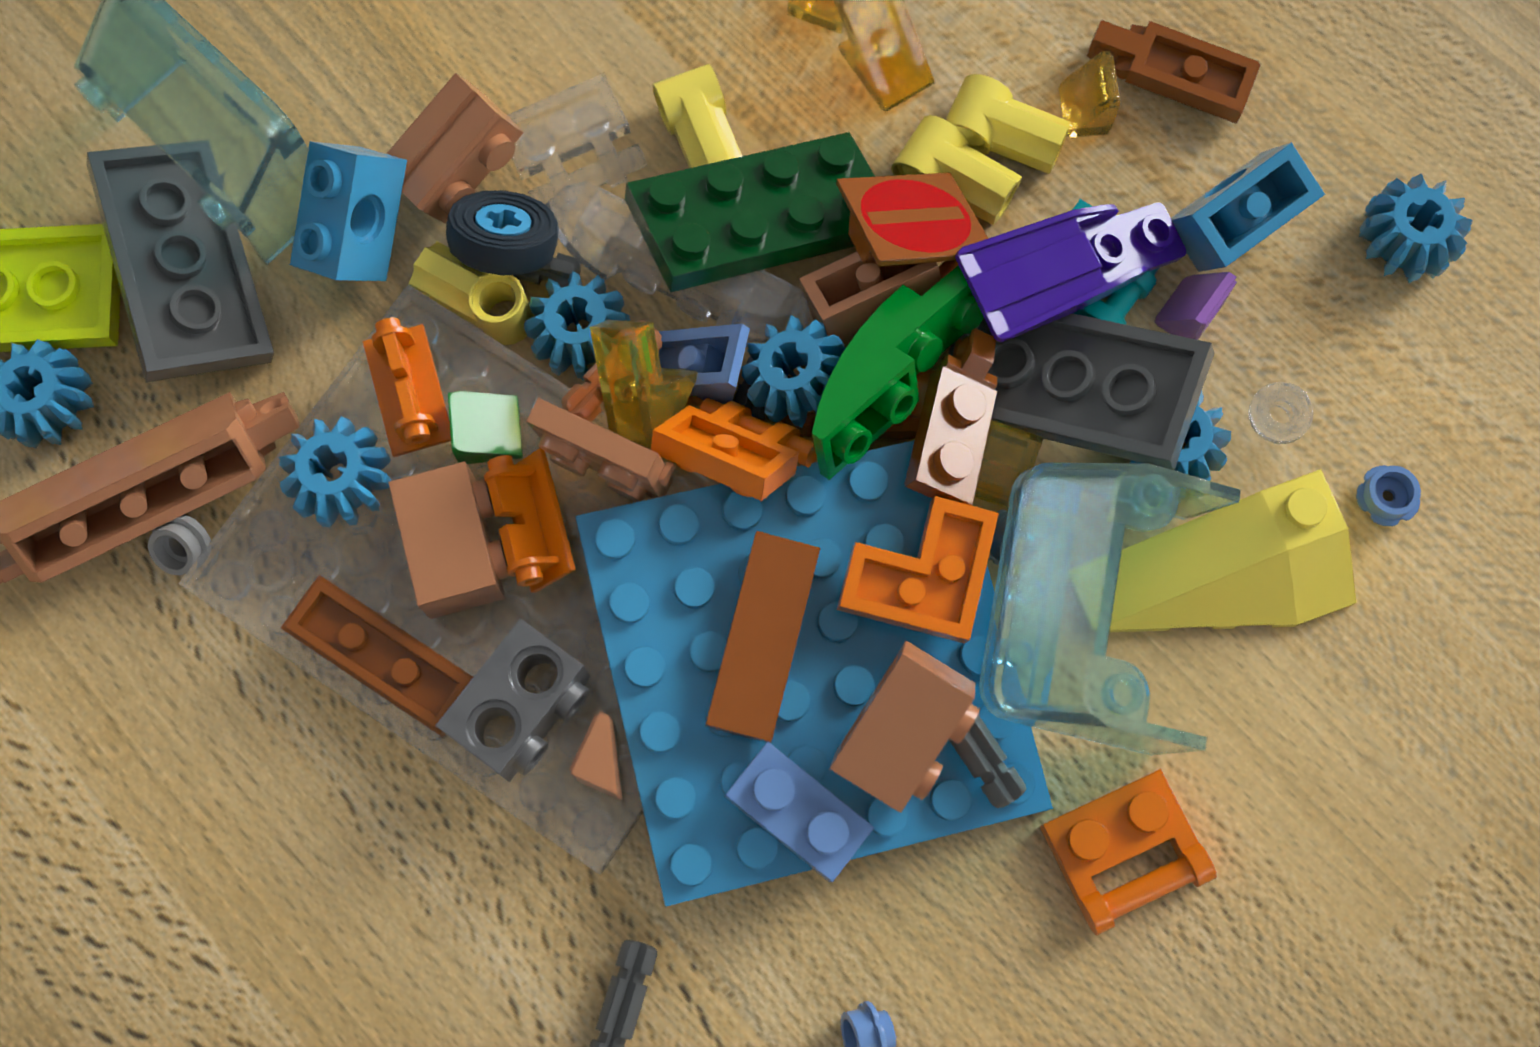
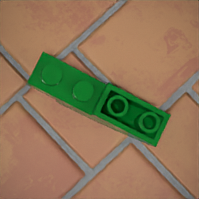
M959 265L922 296L905 285L899 287L862 325L842 353L825 386L817 408L812 431L819 471L828 480L833 478L847 464H853L860 460L869 449L871 443L893 424L903 422L912 413L916 404L920 401L917 374L929 370L937 362L941 353L963 334L971 333L972 329L977 328L982 322L984 316Z

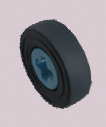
M495 190L465 195L452 205L447 218L446 238L451 254L462 264L480 272L504 276L524 275L540 270L552 261L558 243L559 227L554 212L541 201L521 193Z

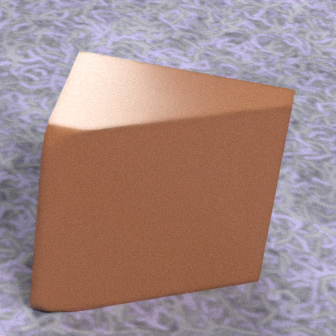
M599 712L598 715L595 714L569 769L571 771L570 774L579 783L622 801L616 727L609 715Z

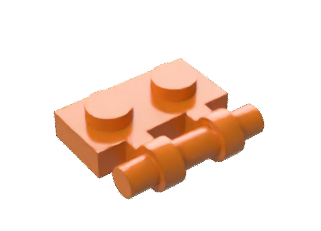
M706 398L699 409L690 405L656 427L652 434L651 450L658 453L660 457L676 463L679 468L685 471L699 473L724 484L739 495L753 497L760 501H763L796 474L797 463L809 468L817 458L814 442L800 437L801 433L798 428L781 421L774 425L752 416L750 408L733 401L722 404L713 399Z

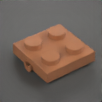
M538 398L526 422L540 437L538 447L551 454L550 460L553 463L583 477L588 468L596 471L600 477L609 481L607 484L609 489L634 502L643 501L645 495L652 498L666 496L673 482L674 463L668 461L665 465L658 453L543 399Z

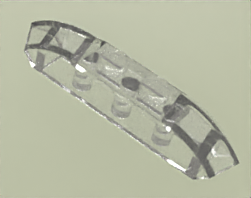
M588 181L564 186L545 204L554 212L558 222L559 240L569 253L588 270L599 275L604 280L622 272L623 278L634 288L646 294H654L657 290L676 300V305L684 313L696 320L706 322L709 318L717 321L716 326L742 323L750 328L746 347H748V343L765 344L768 341L765 335L766 324L774 326L779 333L785 331L790 315L799 318L804 329L812 323L803 290L765 270L670 293L625 200Z

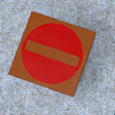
M950 172L837 179L836 185L850 210L849 236L863 263L868 260L871 254L878 266L957 261L955 258L956 252L962 247L988 239Z

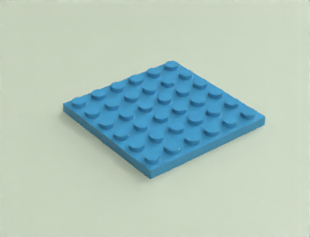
M915 440L868 450L860 460L853 464H847L830 480L820 474L818 462L812 463L809 468L804 465L797 466L796 474L763 501L739 495L730 487L720 483L575 516L665 907L813 870V868L724 797L766 743L705 727L756 531L821 548L774 735L770 744L875 827L850 860L1053 809L988 565L985 571L971 637L965 644L837 610L851 549L855 542L914 558L918 556L932 498L911 490L904 485ZM905 641L910 642L976 683L975 699L972 705L980 709L979 716L1007 756V759L1003 761L1007 768L1014 766L1026 784V791L1017 800L1001 808L992 806L980 788L985 783L981 777L974 779L949 740L935 759V761L943 765V768L932 789L922 801L912 795L901 813L830 770L836 750Z

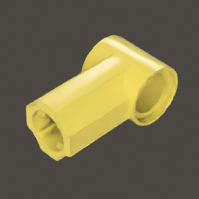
M710 64L652 84L655 100L665 127L670 135H676L689 168L742 156L735 136L726 119L727 110L724 97Z
M972 74L965 77L945 119L964 134L969 147L983 155H987L992 151L1047 174L1051 173L1071 125L1070 121L1014 100L1012 93L1004 84L992 77L981 74Z
M932 115L924 116L891 166L894 176L950 172L973 213L992 225L1000 220L1008 208L1022 179L1021 175L969 147L964 134L949 121Z
M438 241L429 248L425 247L413 264V273L409 286L414 292L479 327L492 342L500 345H513L522 341L527 336L524 323L525 320L534 317V314L531 312L529 301L520 281L513 275L501 276L480 272L464 265L451 254L449 247ZM502 301L515 302L513 308L508 313L502 316L489 315L490 310L497 303Z

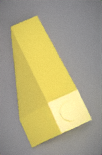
M1321 469L1259 491L1075 569L1068 574L1092 633L1168 631L1171 628L1190 627L1234 629L1236 626L1272 625V628L1295 627L1350 607L1356 603L1348 526Z

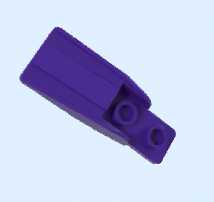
M1157 202L1117 216L1116 214L1119 210L1114 204L1075 209L962 247L956 252L955 258L994 339L998 342H1004L1070 315L1136 281L1146 272L1175 263L1183 258L1187 252L1186 247L1165 206Z

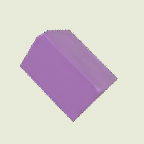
M1230 272L1187 276L1181 281L1155 317L1156 325L1169 334L1198 340L1227 300L1237 283L1235 281L1237 277Z

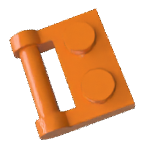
M1161 769L1040 826L1088 926L1096 936L1114 928V919L1190 883L1200 887L1217 877L1211 858L1204 847L1198 842ZM1168 840L1170 841L1178 859L1101 895L1091 878L1092 876Z

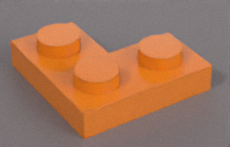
M935 496L930 501L917 558L855 542L851 549L837 610L965 644L971 637L999 513Z

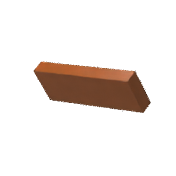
M756 531L705 727L765 743L772 742L820 547Z
M321 575L316 578L280 627L287 634L442 738L446 734L435 725L473 679V676Z

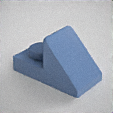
M741 323L658 331L662 336V347L648 362L641 360L640 366L642 369L638 372L634 389L650 399L697 396L702 400L710 398L722 404L732 401L750 328Z

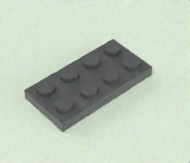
M212 139L87 152V169L145 382L271 363L274 350Z
M1073 313L1007 341H996L994 361L988 373L997 377V387L995 388L997 394L990 426L1174 470L1215 354L1212 343ZM983 318L976 329L993 336ZM971 333L963 334L959 339L962 340ZM956 341L949 349L948 354L953 356Z

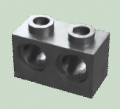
M520 618L435 726L510 782L517 772L525 776L537 765L549 745L544 740V737L557 720L561 718L567 722L581 708L590 692L584 685L591 676L583 664ZM544 663L557 667L556 681L549 690L543 693H530L526 691L525 678L530 669ZM499 716L512 717L515 721V732L512 739L504 746L498 748L487 747L484 742V730L487 724Z

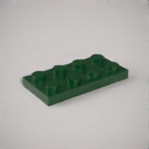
M846 132L627 182L625 202L670 293L855 247L849 236L850 210L836 182L837 179L875 177L851 133Z

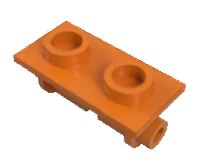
M394 317L378 321L375 324L376 333L372 335L371 339L362 342L393 458L451 441L450 419L424 324L407 328L401 326L400 320Z
M539 448L515 465L510 455L490 459L487 462L489 471L484 474V480L488 485L495 517H512L514 523L506 524L499 528L508 565L506 567L508 575L516 577L518 586H530L531 593H536L576 570L546 453Z

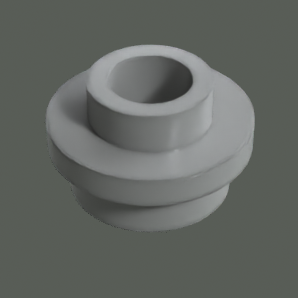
M185 514L153 529L152 535L148 540V551L152 560L160 569L171 575L196 573L210 562L213 554L212 542L205 528L194 518Z

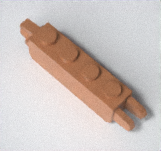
M231 392L226 393L1 500L0 544H3L6 550L0 552V584L23 574L26 575L30 582L43 583L257 480L267 469L264 456L276 449L274 441L300 427L298 415L286 394L281 392L252 404L249 398L236 402Z

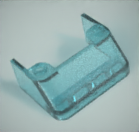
M101 0L74 64V69L81 77L74 84L75 88L98 112L102 113L106 110L116 122H119L125 116L128 117L194 180L204 194L197 201L201 209L223 230L233 224L242 232L259 258L268 265L294 241L309 151L299 131L269 96L165 0Z
M1045 462L1022 472L1016 478L1011 490L980 676L979 690L986 708L994 716L1002 720L1150 756L1205 751L1207 737L1147 722L1150 690L1145 676L1133 664L1106 656L1125 528L1139 532L1157 530L1166 526L1173 517L1187 520L1239 503L1241 490L1146 463Z

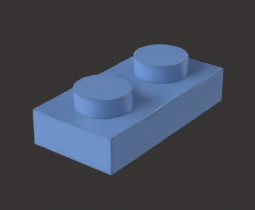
M769 742L762 747L724 795L727 800L829 882H833L875 828Z

